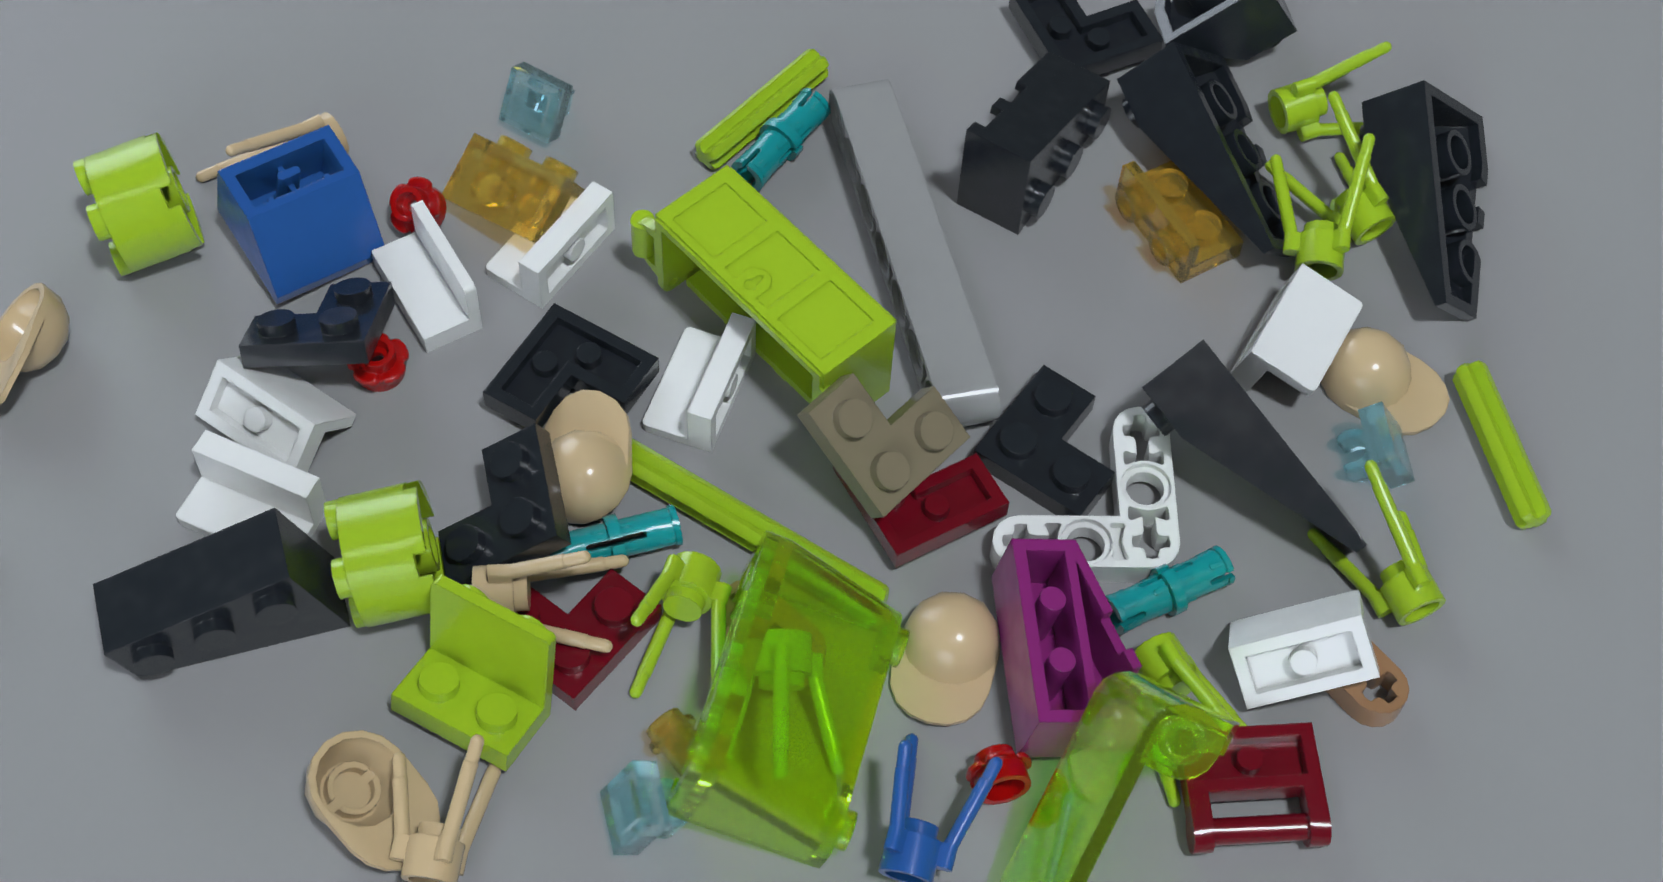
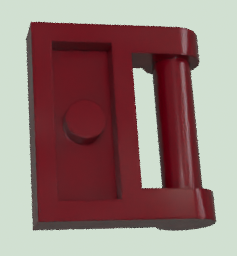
M1312 722L1235 726L1231 730L1217 727L1181 729L1177 731L1174 746L1186 815V839L1191 854L1213 853L1215 846L1291 841H1303L1307 848L1330 845L1332 837L1331 818ZM1298 797L1301 813L1213 818L1210 802Z

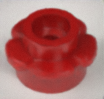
M420 176L411 177L407 184L401 183L393 190L389 200L392 211L390 219L393 226L399 232L404 234L415 232L410 206L414 201L423 200L438 226L442 224L447 210L446 200L440 190L432 187V182L429 179Z
M382 333L369 363L347 364V367L354 371L353 377L362 387L373 392H384L395 388L403 380L406 372L405 361L409 359V352L407 346L400 339L394 338L391 340L387 334ZM375 356L383 357L382 360L372 361Z
M996 744L982 749L975 755L974 763L966 771V779L970 782L971 788H974L991 758L999 757L1003 761V766L983 803L990 805L1007 803L1021 797L1030 789L1031 779L1027 770L1031 768L1032 761L1025 752L1015 754L1012 746Z

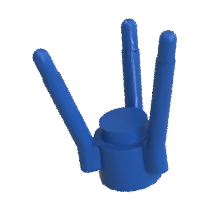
M913 733L908 734L905 740H902L898 745L890 821L878 872L899 882H933L936 869L952 872L958 847L990 792L1003 766L1002 759L999 757L991 758L944 842H941L937 839L939 827L930 822L910 817L917 763L918 737Z

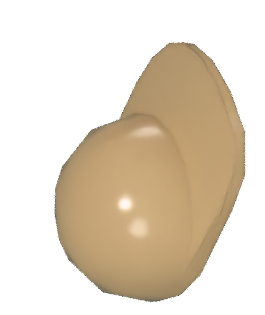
M34 283L25 289L0 318V405L5 402L20 372L42 369L57 357L68 340L70 317L62 298L43 283Z
M1371 327L1350 329L1320 382L1327 396L1342 410L1393 435H1415L1432 428L1446 413L1450 400L1447 387L1436 371L1419 358L1408 353L1404 345L1389 333Z
M580 390L566 396L553 410L544 429L550 433L567 523L587 524L601 519L602 516H606L615 509L629 489L632 476V432L629 416L615 399L601 391Z
M940 592L921 601L911 613L900 637L891 666L890 688L896 704L910 717L930 725L951 726L965 723L981 711L989 696L1000 655L998 625L983 602L966 593Z
M364 730L342 732L325 741L308 765L305 796L314 816L326 824L344 846L363 863L383 871H402L403 862L389 858L394 838L392 758L395 753L402 751L382 735ZM406 758L410 834L418 832L421 821L440 822L438 800L431 788Z

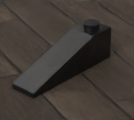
M1156 0L1154 13L1166 46L1176 42L1224 58L1248 60L1264 50L1275 47L1284 38L1297 31L1285 0Z
M1172 42L1119 77L1117 81L1125 96L1122 100V106L1129 120L1137 128H1140L1263 254L1290 257L1283 254L1284 231L1276 192L1268 182L1261 179L1259 170L1265 165L1267 160L1263 148L1257 144L1254 145L1245 133L1244 127L1251 123L1253 119L1225 58Z
M1425 80L1363 101L1364 125L1360 128L1361 143L1365 134L1372 133L1375 136L1370 164L1378 182L1389 196L1387 202L1435 306L1464 321L1476 319L1481 259L1478 251L1472 244V237L1474 231L1484 229L1485 217L1484 211L1479 206L1475 207L1476 189L1487 186L1488 179L1483 117Z
M1204 339L1142 387L1150 397V400L1141 407L1164 436H1167L1175 429L1182 439L1356 553L1367 545Z

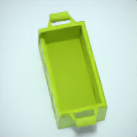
M724 166L657 212L655 217L650 211L644 209L637 210L631 215L632 252L635 256L645 259L657 275L658 285L667 292L686 280V285L726 325L732 312L754 319L756 321L755 352L809 404L839 377L852 373L855 374L874 402L889 392L896 319L732 167Z

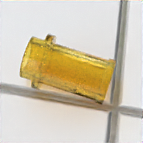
M673 708L658 717L647 729L646 734L651 739L649 749L655 755L662 753L690 788L691 794L695 798H700L708 794L711 788L707 785V779L696 766H701L716 786L727 777L730 769L720 761L695 730V717L690 713L683 715L679 708Z

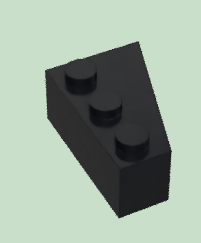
M1048 51L1017 81L1015 90L1019 91V93L1012 102L1000 97L992 105L990 113L996 117L986 127L974 122L966 129L957 204L1017 235L1031 216L1039 219L1045 213L1055 192L1054 185L1060 176L1068 179L1075 171L1083 154V144L1088 137L1096 140L1103 132L1111 115V108L1105 105L1110 81Z
M276 508L267 510L94 583L93 589L104 655L141 678L350 627L345 599L339 598L332 577L331 560L336 558Z

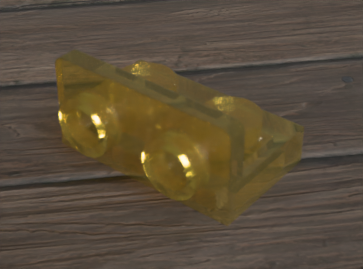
M474 133L442 194L445 200L535 244L561 216L569 199L576 200L585 189L574 182L578 172L566 164L546 156L541 165L529 159L533 152L531 149L501 134L495 143Z
M1135 161L1122 166L1115 194L1117 208L1122 217L1127 222L1134 223L1146 238L1156 261L1162 266H1167L1180 283L1240 256L1244 241L1213 202L1172 161L1166 162L1145 173Z

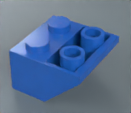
M326 125L217 171V209L276 304H280L372 263L371 251L385 245L360 172L330 125Z

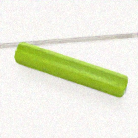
M815 49L805 50L696 141L695 155L697 159L711 170L720 168L760 134V128L769 118H777L783 113L803 88L813 89L828 77L829 72L827 68L829 63L825 56H820Z
M1480 360L1460 365L1453 375V383L1515 525L1525 530L1545 524L1547 518L1551 515V507L1488 366Z

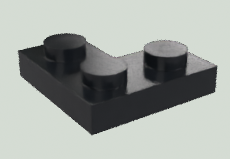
M1009 0L1008 8L1040 59L1050 51L1097 75H1101L1148 59L1162 49L1163 38L1138 0H1133L1086 16L1077 0Z
M359 277L349 278L330 285L317 313L294 314V312L287 309H276L255 316L239 344L243 368L369 363L395 305L392 283L370 282L366 278Z
M554 303L483 391L485 406L524 427L534 423L543 427L553 410L573 388L577 391H601L615 399L627 414L659 373V358Z
M1045 365L1034 375L975 447L973 454L977 453L991 475L1055 515L1088 516L1112 485L1115 473L1110 468L1067 443L1069 438L1093 410L1096 396Z
M536 423L482 449L491 506L438 531L446 577L460 584L472 585L473 566L512 564L543 558L571 545L550 433Z

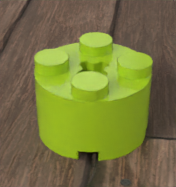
M158 132L148 136L143 135L73 161V167L82 189L87 196L93 194L96 203L86 206L90 223L100 241L112 238L113 241L109 242L108 246L121 276L193 251L194 248L203 245L202 243H205L202 228L190 195L184 192L177 176L180 174L179 169L165 141Z
M421 480L390 485L324 502V515L330 537L333 541L339 540L342 554L341 558L331 560L334 585L340 599L348 598L352 619L356 628L365 626L370 628L430 614L431 584L440 574L445 576L440 540L439 537H435L432 525L428 519L429 517H434L433 509Z

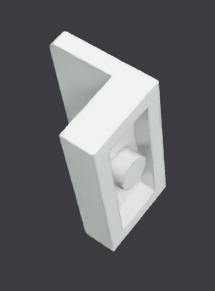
M594 181L577 199L562 190H555L486 264L487 275L543 309L615 229L613 192Z
M421 200L410 205L415 232L374 249L371 253L378 273L384 282L392 283L396 303L426 353H429L483 327L475 284L427 206Z
M1302 263L1278 290L1230 373L1240 386L1247 391L1251 389L1266 371H1269L1304 395H1311L1318 388L1363 307L1362 302Z
M732 312L722 336L687 327L677 344L643 418L644 431L712 453L755 356L756 321Z
M241 356L217 360L195 415L236 443L305 472L309 471L325 432L351 427L356 417L353 411L288 368H243Z
M208 430L203 432L192 448L201 478L176 513L181 526L208 536L267 510L276 508L309 537H312L325 517L324 502L327 501L319 477Z
M1359 590L1266 612L1230 623L1228 650L1247 710L1380 677L1379 666L1364 619L1363 602Z

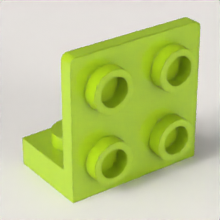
M440 574L431 584L430 648L391 693V710L465 750L468 749L472 736L476 734L481 735L484 738V745L480 758L507 771L551 714L556 636L534 617L519 615L488 599L478 588L469 584H460Z

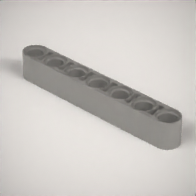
M888 79L829 90L830 116L833 129L920 389L935 386L963 427L998 420L1001 416V402L996 378L891 82Z

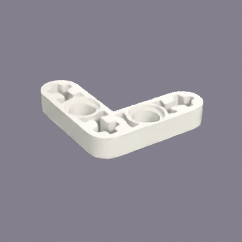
M1140 406L1128 408L1119 413L1114 421L1109 441L1110 469L1115 472L1112 481L1114 516L1018 515L1008 517L998 524L993 533L989 555L993 568L996 569L1012 538L1072 540L1077 537H1087L1096 541L1101 547L1102 555L1095 560L1087 562L1098 582L1138 583L1149 577L1151 569L1163 564H1167L1169 567L1175 565L1180 548V534L1170 433L1164 436ZM1131 431L1142 432L1143 439L1148 441L1144 461L1135 462L1137 455L1136 441L1134 437L1130 436ZM1135 482H1146L1156 487L1160 492L1161 499L1151 505L1139 504L1130 498L1126 488ZM1153 525L1151 542L1153 549L1159 551L1157 558H1146L1145 550L1139 547L1144 531L1143 526Z

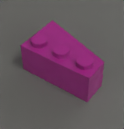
M1012 538L991 579L1016 754L1018 752H1025L1029 757H1147L1172 722L1162 704L1155 706L1138 673L1142 665L1133 648L1126 650L1109 618L1113 610L1077 541L1071 539Z

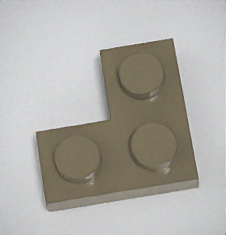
M854 373L839 377L797 414L798 418L871 518L886 516L970 438L935 386L921 388L893 415L886 419Z

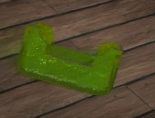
M766 530L741 573L732 602H735L730 616L732 622L698 726L690 738L686 750L688 754L682 768L683 775L681 778L675 777L663 813L820 869L831 855L833 849L842 852L846 850L853 835L858 812L848 809L888 668L889 666L896 668L899 665L908 643L910 630L900 627L902 622L901 612L793 540Z
M1132 671L1117 672L1103 679L1095 689L1000 882H1087L1144 766L1146 765L1165 776L1178 780L1196 778L1207 772L1219 755H1225L1240 723L1139 673Z

